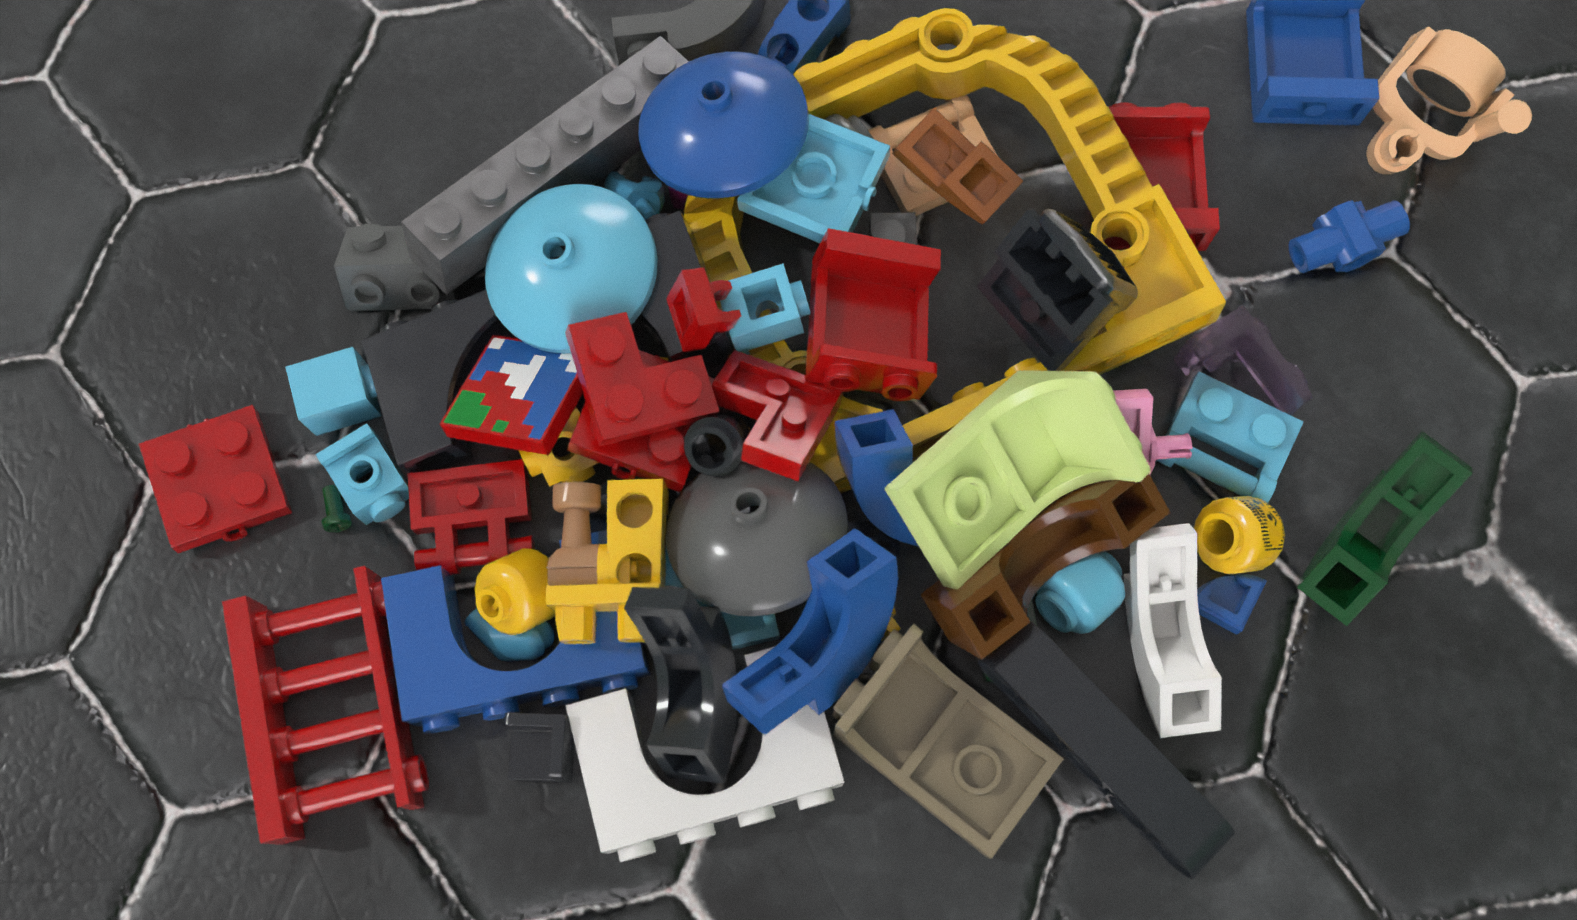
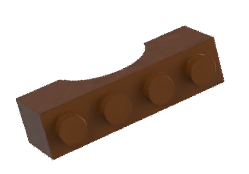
M1150 474L1140 482L1106 480L1092 483L1073 490L1048 505L959 589L945 587L938 580L920 595L948 640L978 658L984 659L1030 623L1028 608L1033 596L1056 572L1089 555L1107 550L1126 548L1171 512Z

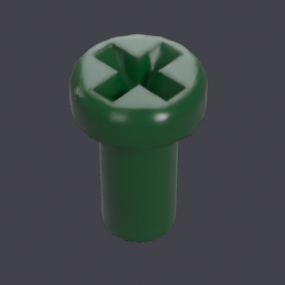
M336 485L324 487L322 492L326 517L322 519V528L332 533L348 529L352 525V519L349 514L344 513L341 493Z

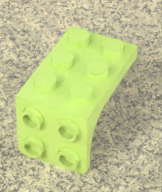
M1018 370L884 489L942 585L959 589L1031 520L1055 500L1080 487L1100 481L1124 480L1140 482L1150 473V466L1142 453V445L1139 439L1130 430L1115 402L1113 389L1099 374L1092 371Z

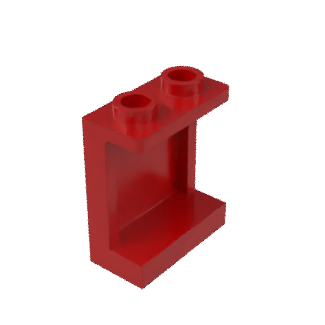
M1123 102L1109 106L1115 122L1129 142L1132 152L1142 165L1152 187L1160 184L1197 251H1206L1220 229L1218 208H1208L1203 133L1210 121V109L1208 107H1192L1187 103H1172L1164 107H1138L1133 103ZM1113 236L1103 240L1113 250H1126L1130 248L1129 243L1120 237Z
M828 228L812 258L811 314L809 315L805 381L824 384L828 389L839 392H848L856 389L880 393L885 398L893 401L920 400L937 377V363L927 361L929 286L941 269V249Z

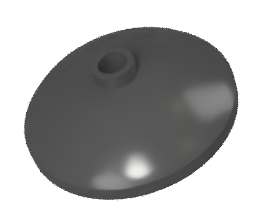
M740 461L739 465L732 472L723 476H708L700 472L681 491L674 502L667 521V554L671 566L683 587L690 588L694 597L708 607H719L721 612L739 616L774 614L799 605L809 598L812 592V584L807 561L849 533L848 517L845 503L837 486L823 470L813 463L809 462L799 481H795ZM760 506L753 513H741L747 507Z

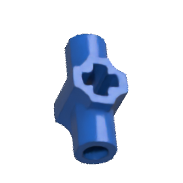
M1351 200L1337 205L1327 213L1319 216L1312 225L1314 231L1291 239L1289 242V254L1296 269L1301 273H1306L1329 263H1332L1336 272L1344 271L1346 273L1360 268L1369 261L1379 257L1386 249L1383 243L1407 234L1410 229L1409 217L1402 204L1395 200L1367 211L1361 201L1353 202Z

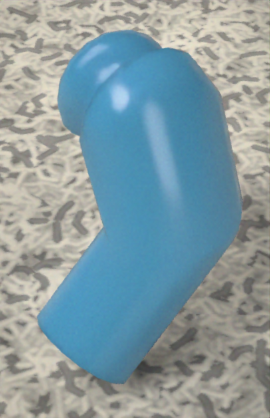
M477 608L468 615L464 622L496 658L506 662L534 660L544 654L545 649L553 644L555 638L554 630L547 621L518 635L501 633L483 619Z

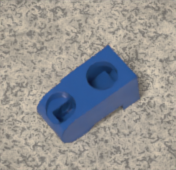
M789 0L773 22L774 25L763 40L758 55L778 62L792 74L800 67L816 62L833 37L839 38L851 23L849 0H826L827 2L823 0Z

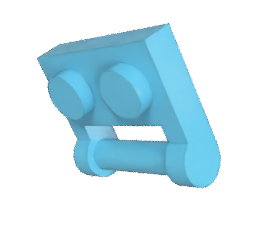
M1198 371L1193 377L1165 436L1188 433L1190 436L1258 468V471L1254 477L1194 447L1190 449L1192 456L1189 459H1158L1156 461L1170 468L1175 463L1240 496L1255 497L1268 503L1275 491L1277 479L1304 421Z

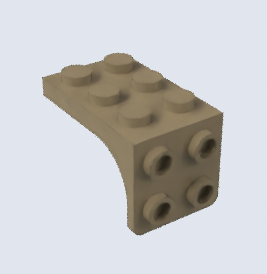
M913 624L903 636L894 629L872 657L873 662L869 668L875 674L865 686L858 679H855L833 709L835 711L832 716L838 722L833 736L985 857L992 859L1064 758L942 664L922 641L921 637L924 631Z

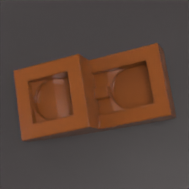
M935 107L892 152L902 164L937 194L982 225L1023 182L987 145L981 141L975 147Z

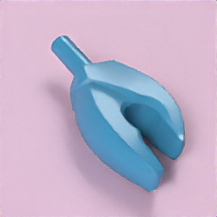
M612 171L604 183L605 189L611 190L629 201L642 215L644 220L659 214L663 208L665 201L662 183L655 178L643 176L642 181L637 183L626 179L619 172Z

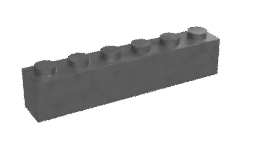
M659 36L401 221L409 258L448 295L486 266L487 255L497 231L508 217L528 199L558 186L570 184L595 185L641 150L638 134L639 120L649 95L668 74L689 61L665 39Z

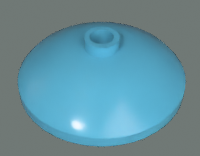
M570 184L554 187L536 194L524 202L497 231L491 243L485 267L487 295L498 319L522 342L547 352L571 353L565 335L569 324L627 312L631 325L644 310L653 292L658 267L657 249L651 230L642 215L629 201L619 194L599 186L587 184ZM566 246L565 252L561 257L550 259L551 253L556 248Z

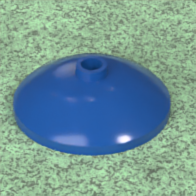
M749 52L714 53L696 58L678 67L654 88L641 112L638 131L639 142L649 167L669 187L684 194L701 198L733 197L754 191L768 184L791 165L805 142L809 126V112L801 85L794 75L778 62Z

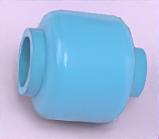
M1106 551L1084 557L1056 572L1039 588L1035 599L1036 606L1043 618L1058 631L1064 633L1071 631L1078 634L1092 632L1121 606L1125 598V587L1121 578L1122 569L1117 560Z

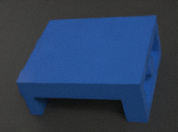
M1251 0L1246 10L1253 123L1360 125L1380 99L1378 79H1364L1359 11L1365 0Z

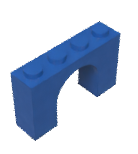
M607 530L591 533L592 544H607ZM441 565L381 578L402 721L416 727L422 726L423 733L425 734L460 727V717L478 713L483 714V720L502 719L505 713H520L519 704L541 699L543 707L570 704L579 700L578 691L602 686L603 694L622 689L629 691L638 687L637 678L651 675L645 643H627L618 640V611L596 612V643L567 645L560 642L549 656L531 667L516 671L488 669L481 666L467 648L462 630L454 577Z

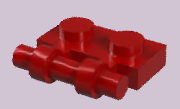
M523 459L407 473L411 530L416 535L435 533L436 548L415 550L414 563L416 571L441 565L450 575L460 574L464 567L486 565L523 548L535 550L533 536L510 537L509 523L532 520L528 469ZM488 526L489 541L459 545L457 530Z

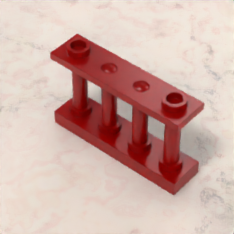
M366 566L353 568L358 593L275 614L270 609H267V606L248 596L222 601L260 843L282 845L305 839L303 823L308 821L310 814L390 793H395L398 808L415 810L425 807L422 791L429 789L428 771L422 755L414 754L409 723L402 721L381 577ZM362 616L368 650L288 671H283L281 667L276 666L273 645L278 644L279 637ZM373 674L378 709L293 730L289 725L286 726L283 703L289 700V695ZM384 733L390 768L308 790H303L300 785L296 786L293 762L298 760L299 754Z

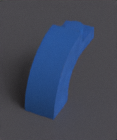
M853 529L807 561L812 592L807 599L802 615L790 633L777 646L722 684L727 702L764 735L806 705L818 715H821L832 706L863 672L884 636L896 599L898 583L896 557L857 529Z

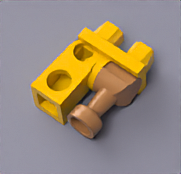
M607 480V544H592L589 514L599 511L601 507V486L588 482H565L553 485V509L564 514L561 548L551 555L547 565L548 586H546V605L556 612L555 620L559 641L567 645L596 643V612L618 611V640L627 643L645 642L624 609L632 587L660 588L665 586L666 519L669 510V491L664 480Z

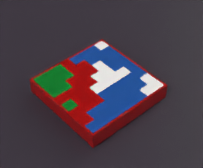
M492 335L439 425L446 436L450 438L550 455L583 394L572 354L547 352L534 348L517 338Z

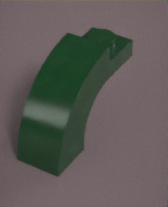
M1421 431L1386 471L1382 469L1340 519L1310 561L1297 588L1347 626L1388 583L1390 572L1404 549L1428 520L1473 474V468Z

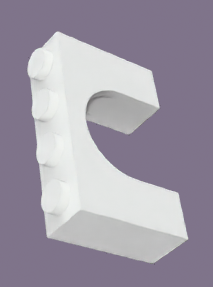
M774 647L744 655L746 665L749 666ZM626 689L566 705L600 851L606 854L618 852L620 862L655 853V840L678 834L680 845L716 835L714 823L734 817L738 818L740 827L773 819L776 817L773 806L796 799L799 810L834 801L832 789L841 787L844 784L825 713L823 712L821 715H818L808 705L801 708L766 735L763 734L758 757L749 772L739 782L723 791L708 795H692L677 791L667 786L657 776L646 753L633 697Z

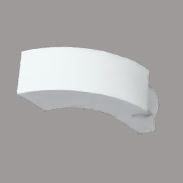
M1190 523L1150 528L1130 544V573L1124 574L1129 636L1135 667L1147 709L1160 738L1220 731L1222 677L1210 658L1200 623L1197 599V532Z

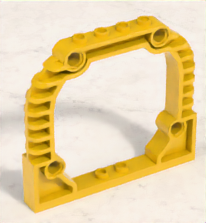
M943 8L919 18L910 17L904 19L887 33L871 40L856 41L849 45L843 53L821 63H808L800 67L793 74L803 89L809 114L821 119H825L832 114H840L846 119L851 115L858 118L915 91H919L931 98L950 100L965 96L983 87L992 88L1022 103L1046 130L1094 218L1090 233L1104 245L1106 244L1103 240L1113 236L1120 237L1129 243L1130 248L1126 250L1109 249L1113 251L1138 291L1136 300L1126 310L1115 314L1068 366L1060 371H1092L1101 375L1217 321L1226 304V300L1160 184L1152 187L1142 165L1136 159L1129 146V142L1120 131L1112 112L1103 101L1093 80L1083 72L1072 57L1050 47L1049 42L1033 35L1021 36L1007 33L1004 26H973L972 21L965 13L957 9ZM942 44L956 46V48L948 51L940 50L936 47ZM688 195L686 199L684 218L694 233L711 282L715 280L729 281L752 273L745 258L740 238L744 212L738 208L737 199L739 195L727 198H701ZM770 309L762 311L759 318L772 314ZM784 339L749 350L750 354L748 355L806 375L807 351L792 352ZM1036 358L1023 360L1004 373L1006 378L987 387L982 382L971 384L956 392L952 396V403L902 425L913 445V461L924 454L1018 370H1048L1041 362L1038 363ZM842 396L840 408L809 461L831 478L841 494L852 488L837 454L835 421L883 411L882 409L858 403Z

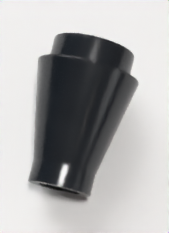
M727 412L720 416L700 419L691 425L685 435L684 450L692 467L708 476H723L732 472L741 461L743 443L749 433L746 420L737 413Z

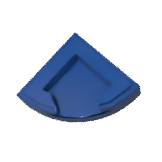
M1250 574L1221 576L1206 582L1197 589L1199 615L1237 635L1243 631L1267 580Z

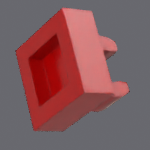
M704 267L681 270L666 298L683 352L705 349L715 332L730 331L741 318L740 310L722 311L717 308L715 301L725 300L732 290L731 282L726 280H715L709 283Z

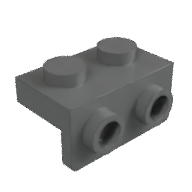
M370 223L358 227H347L334 264L347 310L432 309L443 301L458 299L456 289L446 295L409 258L402 226H381Z

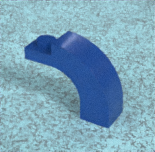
M894 409L835 421V438L839 461L864 514L879 530L888 536L907 544L919 546L884 489L913 463V445Z

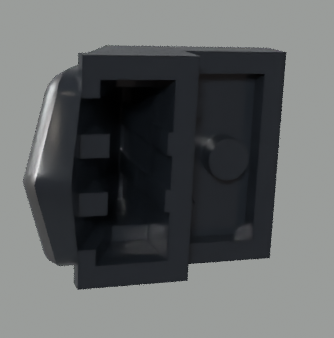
M1033 208L1028 209L994 251L999 259L977 285V288L1048 371L1065 369L1115 314L1126 310L1136 300L1138 295L1136 285L1113 251L1084 228L1083 225L1053 209L1044 210L1040 215Z

